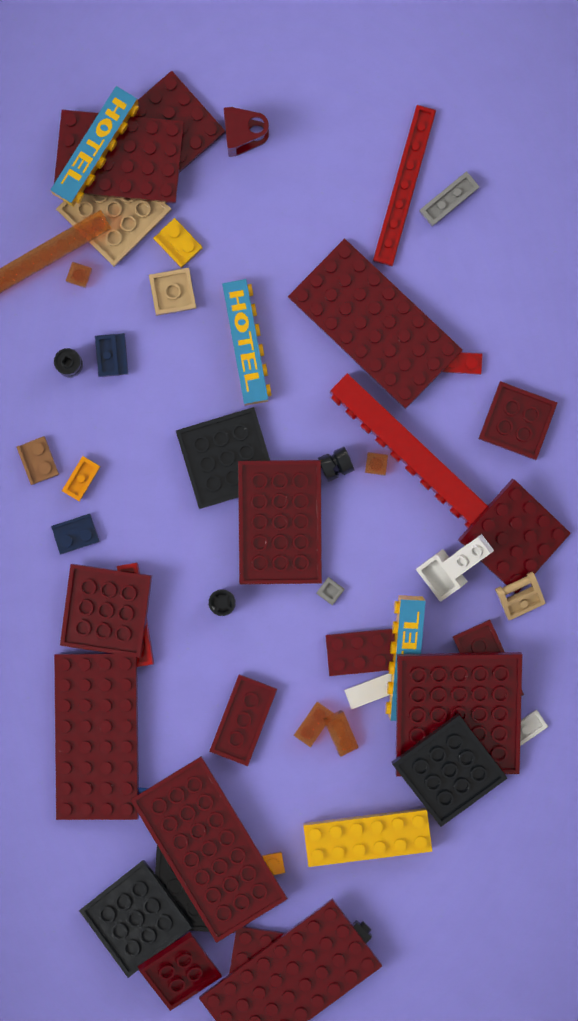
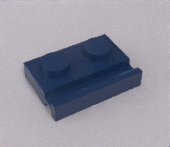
M125 333L95 336L98 377L129 375Z
M91 514L51 526L60 555L100 542Z

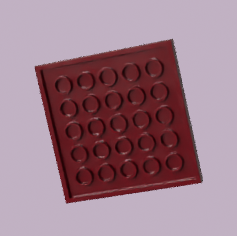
M522 653L397 654L396 758L459 713L505 774H520ZM396 770V777L401 776Z

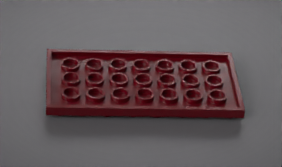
M345 238L288 296L302 312L405 409L463 350Z
M54 654L56 820H138L139 814L130 799L139 794L136 655Z
M202 756L130 799L216 943L288 899Z
M332 898L199 996V999L216 1021H309L380 969L382 964Z

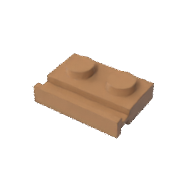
M45 436L17 446L31 485L59 475Z

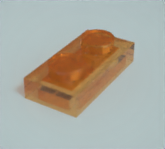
M316 702L294 736L311 747L334 713L319 702Z
M342 710L323 719L340 757L359 748Z

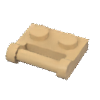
M533 572L503 588L500 586L495 589L508 621L546 604ZM531 584L532 587L506 598L505 595Z

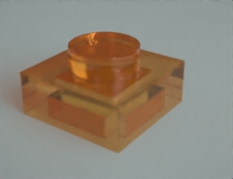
M72 262L66 282L86 289L92 268Z
M368 452L365 473L385 476L388 455Z

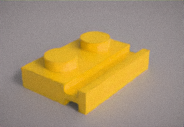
M175 218L160 233L153 237L180 268H183L187 262L203 249Z

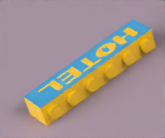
M117 86L114 88L50 191L53 195L74 207L75 203L79 204L85 194L83 193L86 186H90L95 179L94 173L105 164V156L108 151L112 152L117 144L116 138L127 129L128 119L130 116L134 117L139 109L137 98Z
M246 279L222 283L244 406L269 402L268 396H272L270 384H265L264 376H268L266 364H262L260 357L264 356L263 345L258 344L257 336H261L259 324H254L253 316H257L255 304L250 302V296H253L252 285L247 284Z
M398 595V601L394 602V613H397L396 621L392 623V634H395V640L391 641L390 646L393 662H389V674H392L391 682L387 683V694H390V699L385 705V714H388L390 721H396L397 654H421L426 603L423 596Z

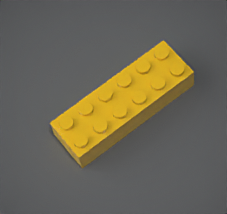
M426 808L303 823L308 867L432 852Z

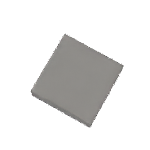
M328 577L316 594L333 605L345 589Z

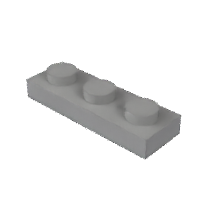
M466 171L421 208L419 212L433 227L478 190L479 185Z

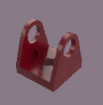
M235 107L224 108L229 157L243 154L263 145L268 140L269 123L263 114ZM253 118H260V119L263 120V122H261V121H256V120H252V119H253ZM254 126H260L263 128V130L259 133H253L252 131H250V129ZM264 136V138H263L262 140L254 141V140H256V139H258V138Z

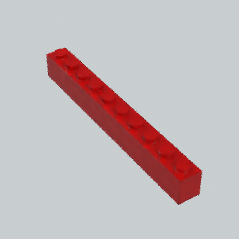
M348 373L330 390V394H332L330 398L338 406L342 404L347 409L345 412L353 420L357 418L362 423L360 427L366 433L372 432L377 437L375 441L382 448L387 446L392 451L390 455L397 462L401 460L407 465L405 469L412 476L416 474L421 479L420 484L427 490L431 488L436 493L434 497L440 503L444 504L446 502L451 507L449 511L456 518L461 516L466 521L464 525L467 528L486 509L487 505Z

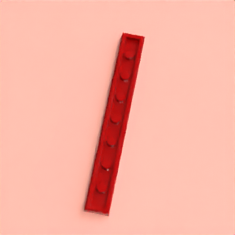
M420 105L416 106L373 258L374 262L393 266L436 110Z

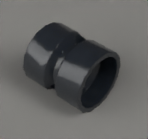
M64 348L56 353L54 366L62 376L72 378L81 372L83 361L75 350Z
M345 447L335 450L333 455L325 454L318 457V460H321V468L328 482L338 478L340 473L346 475L355 471Z
M219 589L211 594L208 605L214 614L226 616L234 610L236 600L231 592Z

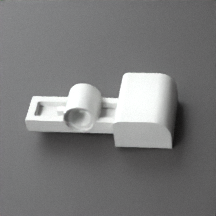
M481 534L450 557L442 549L416 570L441 602L468 582L463 576L464 572L487 557L494 550Z

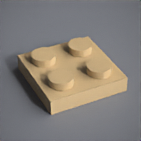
M189 268L149 275L156 316L196 309Z

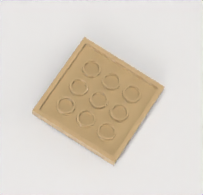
M84 195L79 204L75 203L74 207L63 201L56 208L113 267L172 210L165 202Z

